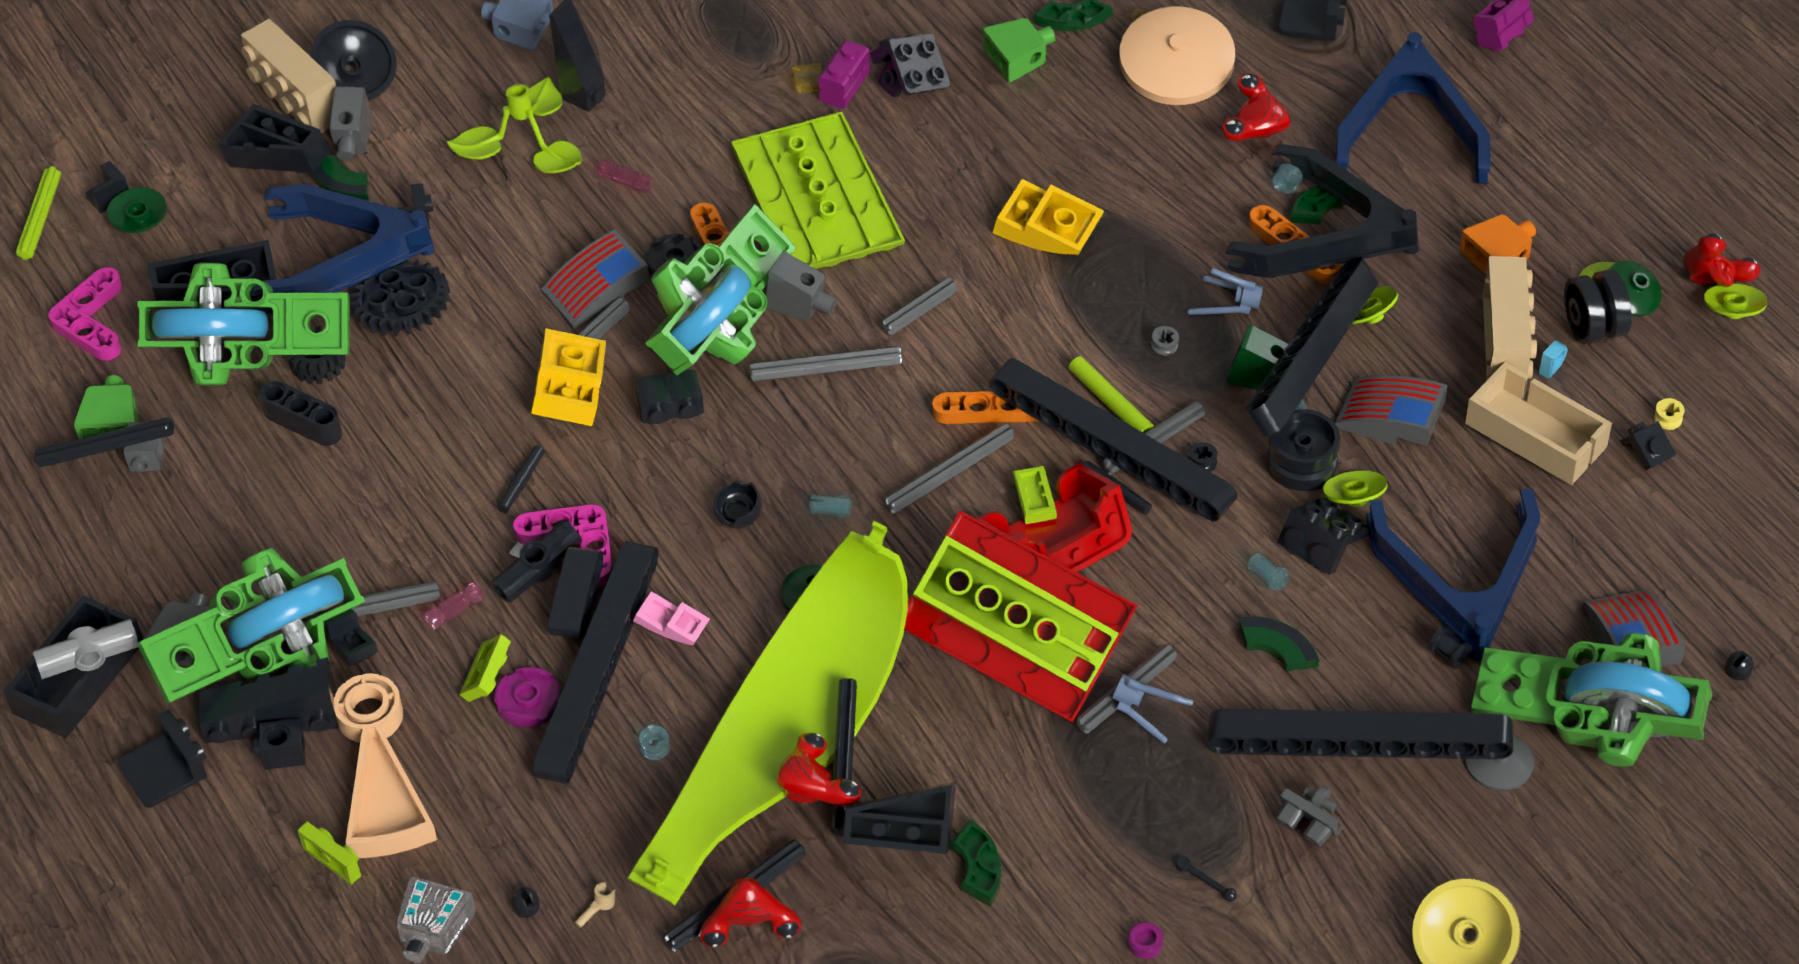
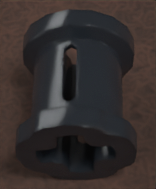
M1445 626L1441 627L1434 634L1428 644V650L1434 653L1437 652L1447 659L1453 669L1461 667L1469 658L1473 649L1470 643L1461 642Z

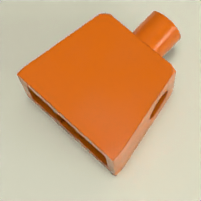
M1499 215L1462 230L1459 251L1486 274L1489 256L1526 257L1527 261L1530 257L1532 237L1536 235V228L1529 220H1525L1517 225L1506 215Z

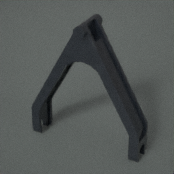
M1277 144L1274 146L1271 155L1285 156L1291 162L1286 163L1275 160L1273 172L1281 176L1311 180L1365 217L1366 220L1355 228L1269 246L1232 241L1225 254L1238 255L1245 260V262L1230 259L1227 267L1231 271L1264 278H1274L1347 263L1359 256L1366 259L1404 251L1407 254H1415L1419 251L1417 216L1414 210L1403 209L1317 150Z

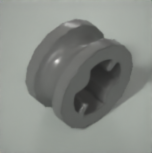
M1160 326L1153 331L1151 338L1152 350L1164 356L1175 353L1178 349V332L1169 326ZM1162 338H1163V341H1165V339L1171 340L1170 343H1168V344H1167V341H1165V343L1159 342L1160 339H1162Z

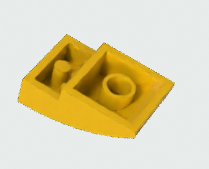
M1021 179L999 214L993 233L1037 250L1079 255L1102 217L1104 210L1053 185H1050L1046 191Z
M546 328L531 414L592 426L598 405L606 341Z

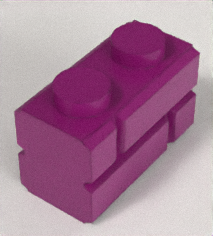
M1494 0L1472 19L1474 28L1477 31L1478 45L1483 48H1491L1494 51L1507 48L1508 42L1514 37L1522 35L1524 29L1534 21L1532 9L1529 8L1531 6L1530 0Z
M847 40L843 41L818 77L820 101L841 109L846 108L863 83V79L870 72V51L866 46Z

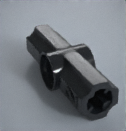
M561 521L539 541L526 543L520 550V557L491 581L492 588L506 603L513 602L535 582H544L549 579L553 574V566L565 557L569 546L577 547L582 542L581 536L570 523Z

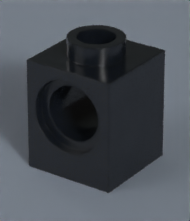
M300 718L259 723V737H254V751L256 757H262L265 770L306 765L305 736Z

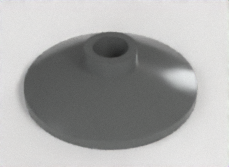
M1513 736L1514 751L1510 757L1505 759H1465V763L1470 776L1480 785L1492 790L1508 791L1522 786L1529 780L1534 768L1533 754L1522 740Z

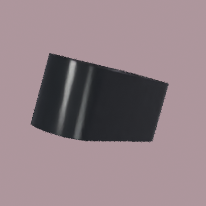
M280 381L268 382L260 389L264 413L270 421L324 446L336 444L341 439L342 428L338 412L332 405Z
M573 546L568 547L549 617L548 631L550 635L584 639L602 573L604 560L602 551Z

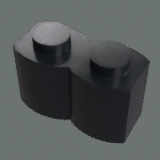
M685 370L679 375H676L674 372L666 376L650 375L635 381L636 397L643 423L660 424L672 418L689 419L704 413L703 396L696 370Z

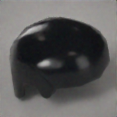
M735 480L729 486L722 488L714 497L713 510L723 525L741 529L752 525L760 516L762 499L754 483L745 484Z

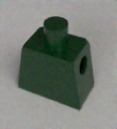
M1249 324L1232 362L1226 382L1258 390L1289 344Z

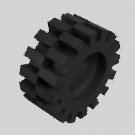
M315 326V331L313 332H322L321 326ZM288 355L294 376H298V379L302 382L306 378L309 384H312L314 379H317L318 384L323 383V378H327L328 382L333 380L332 374L336 376L341 374L340 368L344 369L346 361L345 355H324L315 359L306 358L308 355Z

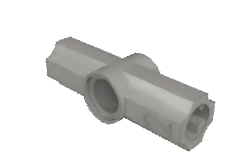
M131 619L98 630L87 626L77 628L69 634L68 640L35 650L33 654L40 675L44 679L74 668H78L81 671L95 670L104 663L105 658L137 648L139 642Z

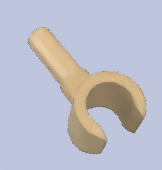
M605 882L596 885L594 901L575 921L579 928L599 910H609L614 906L615 890L609 895L604 896L606 892Z

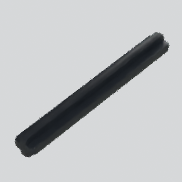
M165 417L40 448L35 451L33 459L39 467H46L173 435L175 424L170 418Z
M842 678L839 680L833 781L837 779L852 780L857 682L853 678ZM831 804V833L844 835L846 809L850 806Z
M792 840L741 878L756 879L764 887L805 857V849L798 840ZM732 885L666 932L663 936L666 946L671 951H677L699 935L703 922L719 906Z

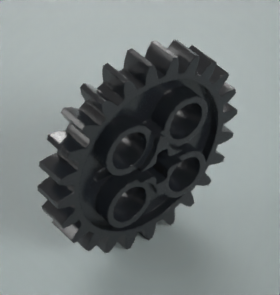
M405 260L402 262V265H395L361 281L362 285H355L356 293L351 294V306L356 321L361 322L364 329L370 327L371 333H375L380 329L382 336H385L389 331H393L394 336H397L400 330H404L409 335L410 329L413 327L421 331V324L432 325V317L441 318L440 310H447L446 302L450 301V289L445 274L440 273L438 267L431 269L429 262L421 266L419 260H416L412 265H409L408 261Z

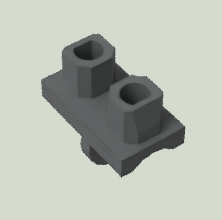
M1322 786L1317 792L1307 787L1303 796L1311 800V802L1287 788L1282 793L1283 805L1276 817L1278 822L1288 829L1294 830L1301 818L1304 817L1311 823L1303 835L1317 847H1321L1330 835L1337 838L1342 830L1338 826V819L1322 810L1324 808L1333 813L1337 807V804L1329 800L1331 789Z

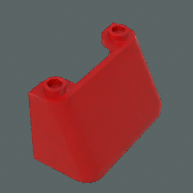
M1080 463L1065 470L1057 480L1056 487L1059 499L1054 501L1057 519L1025 524L1023 518L1009 526L1005 516L995 511L976 518L1075 572L1122 548L1128 543L1132 534V526L1120 485Z

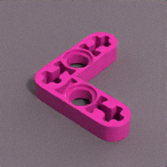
M111 267L97 270L52 307L48 314L52 329L56 333L102 361L116 358L121 352V345L118 335L114 331L90 316L121 290L122 283L118 271ZM83 297L93 298L89 303H78ZM82 329H92L91 333H89L88 335H77V333Z
M583 505L529 512L516 517L513 524L516 540L524 545L531 541H539L553 529V523L559 520L567 521L575 528L582 539L580 543L581 548H587V545L593 541L602 542L604 545L598 550L603 552L604 560L598 587L607 584L613 567L606 513L601 506ZM595 518V522L589 523V519ZM574 520H578V526H575ZM542 524H546V530L542 529ZM531 526V531H525V527Z

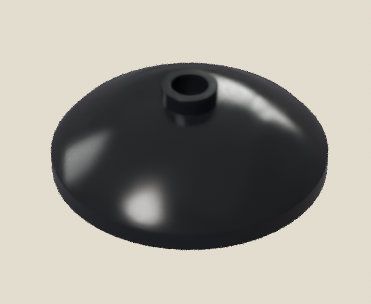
M342 20L332 23L318 34L311 48L310 57L334 78L336 87H363L368 101L383 94L394 79L397 69L394 48L389 39L379 29L368 23L357 20ZM350 65L355 71L350 72L345 66Z

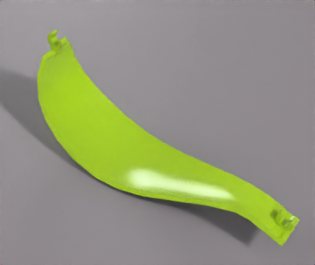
M874 521L869 536H862L851 531L808 584L731 700L669 813L627 877L628 880L675 906L704 859L720 841L746 821L786 797L784 789L777 783V775L784 760L795 750L800 735L809 732L821 735L827 743V748L815 760L825 768L834 761L839 680L842 678H853L857 682L854 737L856 736L877 703L893 669L903 638L908 611L907 577L901 558L898 554L882 546L887 533L886 526Z

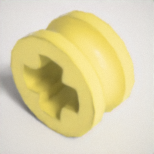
M1666 398L1660 400L1656 405L1654 421H1659L1662 429L1674 430L1682 423L1685 411L1684 406L1676 399ZM1666 412L1672 413V416H1667Z

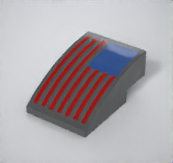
M614 229L574 255L547 281L541 290L561 316L575 329L596 318L615 299L621 297L625 301L624 294L649 282L648 265L621 234Z
M1404 376L1357 378L1352 384L1335 424L1339 429L1393 445L1400 438L1427 446L1446 401L1448 385Z
M1647 589L1583 601V607L1599 643L1619 646L1626 634H1645L1659 642L1661 667L1682 663L1685 645L1664 607Z

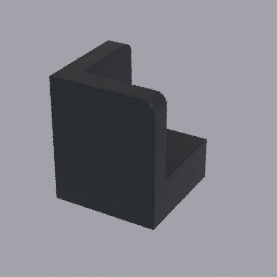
M111 161L100 165L104 183L85 193L87 200L100 214L108 209L114 197L123 191L129 190L125 176Z

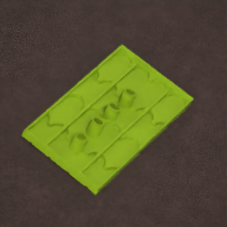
M842 112L731 141L732 150L757 206L796 246V249L791 254L792 256L812 268L818 269L834 266L850 259L863 258L868 254L888 251L897 246L904 245L905 239Z

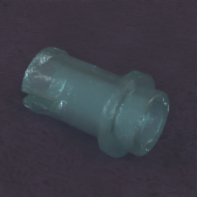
M813 494L811 500H814V502H810L811 515H835L839 519H844L845 516L851 515L852 499L851 497H846L845 494H840L839 497Z
M1256 553L1248 563V569L1267 582V587L1271 590H1282L1289 582L1290 576L1287 574V569L1284 566L1278 567L1261 553Z

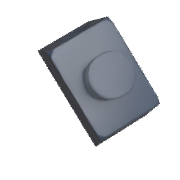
M500 0L499 4L485 2L481 15L484 19L492 20L494 35L497 38L534 51L550 23L549 14L553 12L552 0Z

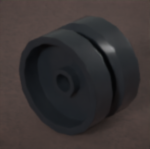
M1608 269L1595 272L1591 278L1588 275H1582L1567 280L1564 288L1566 316L1575 338L1581 344L1601 341L1604 335L1607 338H1616L1628 334L1632 323L1630 299L1621 276L1615 270Z
M1309 409L1295 410L1283 428L1269 436L1267 462L1269 472L1275 481L1286 488L1297 491H1310L1323 487L1330 478L1334 477L1337 469L1340 446L1339 428L1331 418L1321 412Z

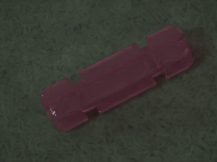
M607 160L601 161L598 165L597 174L603 178L608 179L610 177L614 182L631 188L634 186L636 190L641 192L651 189L653 182L651 176L643 173L639 175V172L621 165L615 166V163Z
M471 583L463 589V593L459 591L438 604V609L433 607L424 613L425 622L431 629H436L443 625V620L449 621L470 607L468 604L474 605L481 601L484 597L481 588L476 583Z

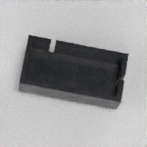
M83 595L39 649L68 640L69 634L77 628L87 626L98 630L131 619L138 642L142 641L143 637L136 618L113 608L109 612L106 605ZM137 647L107 657L104 663L95 670L81 671L78 668H74L44 679L40 675L33 655L26 663V667L36 688L35 691L27 671L22 669L4 690L12 714L67 738L139 648Z

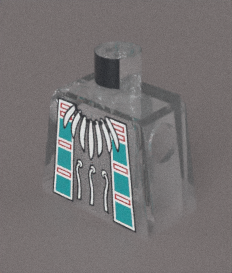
M411 876L397 920L400 939L407 944L403 955L412 962L421 963L428 950L441 954L448 953L476 913L472 893Z

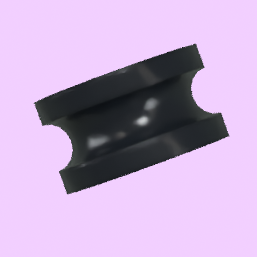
M1197 443L1189 450V460L1212 472L1217 466V449L1209 443ZM1201 455L1206 456L1205 459H1200Z

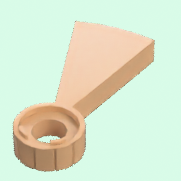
M368 673L350 678L338 688L334 697V711L342 734L348 739L360 743L346 846L350 847L357 854L358 858H371L400 853L436 841L434 825L387 740L399 728L403 719V707L399 690L389 678L382 675L379 676V674ZM374 698L382 702L381 707L371 714L362 715L353 710L360 701Z

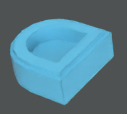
M1556 340L1543 352L1539 371L1540 375L1549 379L1559 369L1567 354L1566 345Z

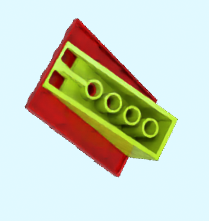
M959 510L908 601L904 630L1073 723L1138 605Z

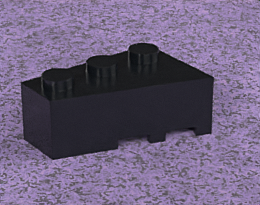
M254 103L218 144L229 167L314 173L331 153L320 129Z
M956 781L848 807L845 814L843 844L946 854L951 849Z

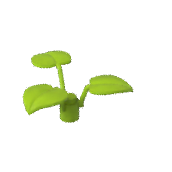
M549 77L531 88L518 84L506 90L508 106L503 107L504 114L499 133L493 128L481 126L465 131L454 140L447 141L448 147L464 158L485 159L491 157L501 150L499 140L504 138L508 117L512 115L516 120L529 118L538 143L543 150L538 152L533 158L534 166L539 171L559 173L570 170L582 163L580 150L569 142L557 141L548 147L544 143L533 114L538 116L549 115L557 111L563 104L560 92L555 88Z

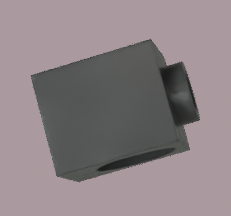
M128 422L127 427L145 422ZM160 438L124 447L123 452L129 471L161 470L165 439Z

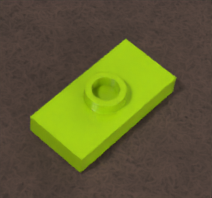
M1044 466L1012 471L1025 524L1057 519L1056 508Z

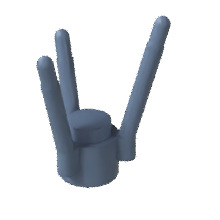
M1212 268L1210 270L1211 274L1225 280L1204 276L1203 281L1237 291L1235 302L1241 303L1240 306L1188 309L1187 313L1189 315L1243 313L1249 315L1251 308L1259 309L1263 286Z
M1123 674L1112 699L1119 701L1117 709L1127 713L1158 740L1166 743L1168 739L1132 709L1131 705L1133 704L1138 707L1144 693L1188 706L1193 705V700L1142 684Z

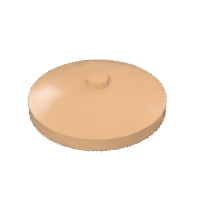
M1165 7L1142 15L1128 27L1120 44V67L1126 81L1142 96L1155 102L1169 105L1193 104L1213 96L1228 82L1234 69L1235 46L1228 30L1213 16L1188 7Z

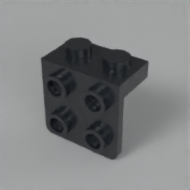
M1284 0L1279 32L1285 35L1335 41L1338 25H1343L1345 8H1341V6H1347L1348 0Z
M933 33L918 36L917 34H911L895 39V37L887 38L880 41L879 47L870 53L873 64L886 62L888 58L892 59L900 85L906 95L943 90L950 86V80Z
M1321 498L1290 510L1277 543L1330 575L1336 572L1347 545L1368 537L1370 529L1364 524L1362 518L1353 514H1347L1338 508L1337 503L1327 498Z
M169 709L157 715L163 735L122 756L117 762L119 769L146 808H151L207 778L202 760L206 759V755L197 740L193 743L188 737L191 734L182 718L176 720Z

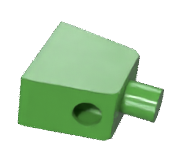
M1026 18L983 28V50L1008 82H1012L1043 65L1046 61V45L1055 42V34L1050 26L1036 30Z
M111 375L105 378L104 386H90L87 388L74 422L78 438L81 439L125 428L128 422H139L137 402L132 386L124 385L121 377Z

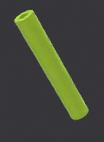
M1082 356L1072 360L1069 370L1118 418L1144 434L1154 428V425Z

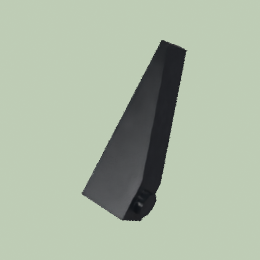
M564 0L549 14L560 94L562 100L589 112L606 95L598 46L572 0Z

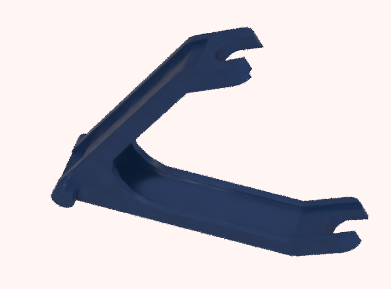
M1416 32L1409 33L1405 44L1338 127L1335 163L1347 170L1349 149L1390 98L1403 93H1416L1428 97L1435 103L1474 155L1475 184H1488V172H1490L1491 162L1490 134L1423 45L1421 42L1422 36Z
M308 184L272 187L264 193V200L281 199L286 203L283 206L268 207V214L272 219L280 220L309 216L374 235L369 241L291 278L265 280L271 286L273 293H337L420 253L428 256L435 251L425 212L422 210H415L411 213ZM256 285L251 289V296L263 295V289L260 285ZM255 308V310L263 311L266 314L273 313L272 308Z
M1533 488L1519 489L1522 502L1516 505V511L1521 532L1497 583L1487 590L1475 593L1461 592L1449 587L1388 527L1382 499L1369 500L1370 513H1366V521L1370 529L1369 537L1374 555L1461 642H1468L1473 646L1470 654L1472 659L1482 661L1484 650L1489 648L1537 543L1536 530L1540 524V513Z

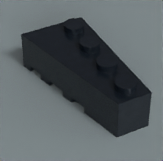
M269 240L148 264L156 301H183L193 266L198 263L227 265L230 279H258L262 281L277 279ZM220 287L221 309H255L225 308L224 300H228L232 292L229 287ZM250 290L252 301L257 302L263 297V295L251 296ZM158 308V309H189V308Z
M328 657L318 659L317 665L304 669L301 664L288 667V673L275 677H272L270 673L258 675L253 683L245 684L241 681H236L199 691V725L205 743L254 739V737H259V723L299 718L303 732H322L327 729L339 728L334 711V697L337 689Z

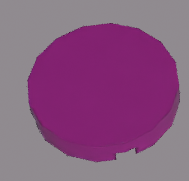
M522 667L516 669L515 673L510 676L507 674L501 678L495 688L494 701L499 716L507 723L518 727H534L545 723L552 717L561 696L558 682L553 679V675L548 671L537 667Z

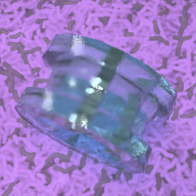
M1283 164L1277 169V173L1273 177V184L1279 191L1291 194L1298 189L1303 175L1294 165Z
M649 726L640 733V750L644 757L658 760L669 753V736L664 728ZM652 740H659L657 746H650Z

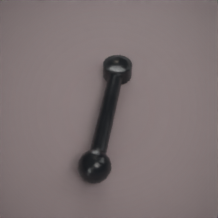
M1182 856L1177 859L1176 867L1179 871L1190 872L1222 893L1226 901L1233 902L1236 900L1237 892L1235 889H1227L1190 865V860L1187 857Z

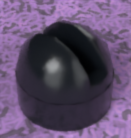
M1744 651L1731 653L1725 665L1727 675L1732 679L1740 681L1748 679L1753 671V659ZM1737 662H1741L1738 668L1734 666Z
M521 887V889L513 893L511 904L513 912L517 916L528 918L534 916L539 911V896L531 887ZM527 897L531 904L527 906L523 898Z

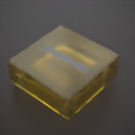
M821 63L792 67L797 94L820 90L818 87V77L822 73Z

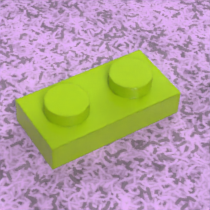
M500 634L481 644L459 694L468 702L482 696L486 697L496 685L495 677L498 670L507 660L506 652L511 643L505 636Z
M308 821L298 829L302 847L306 852L351 885L361 877L357 863L359 858L350 847L346 845L341 847L334 841L327 830L322 827L317 829Z

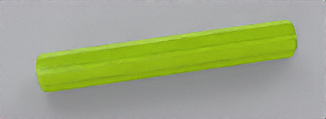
M54 166L44 170L16 249L17 256L21 257L22 260L27 261L28 258H33L62 174Z

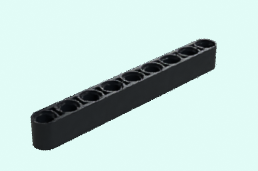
M1363 257L1353 258L1340 268L1246 406V412L1262 436L1266 437L1278 432L1287 423L1379 282Z
M1014 358L1008 359L989 379V387L999 398L1103 459H1109L1115 466L1207 520L1218 521L1238 498L1235 488L1224 479Z
M629 541L623 543L536 754L533 765L534 777L563 784L570 782L633 627L634 617L641 607L654 575L659 556L658 547Z
M1218 709L1209 716L1208 747L1211 751L1219 754L1505 759L1510 757L1514 751L1513 721L1504 714Z

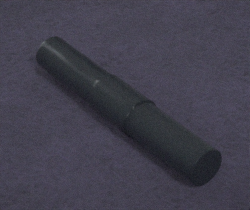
M535 445L521 468L517 471L497 505V509L500 512L508 513L519 493L525 487L545 453L542 447Z
M1089 460L1083 464L1087 468L1119 484L1125 502L1144 515L1150 512L1152 504L1133 492L1125 484L1110 476Z

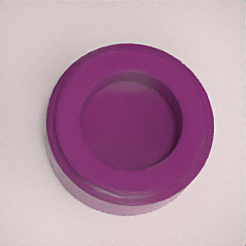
M1148 922L1138 923L1129 931L1128 948L1138 958H1153L1163 948V933L1155 924Z

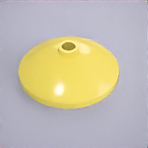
M1457 879L1436 887L1421 902L1413 922L1414 947L1423 964H1511L1519 947L1520 924L1513 905L1498 889L1479 880ZM1468 929L1476 931V937L1472 941L1465 940L1464 934Z

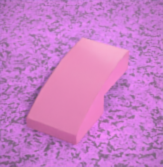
M651 591L636 613L633 621L666 638L694 645L710 618L683 602L677 607Z

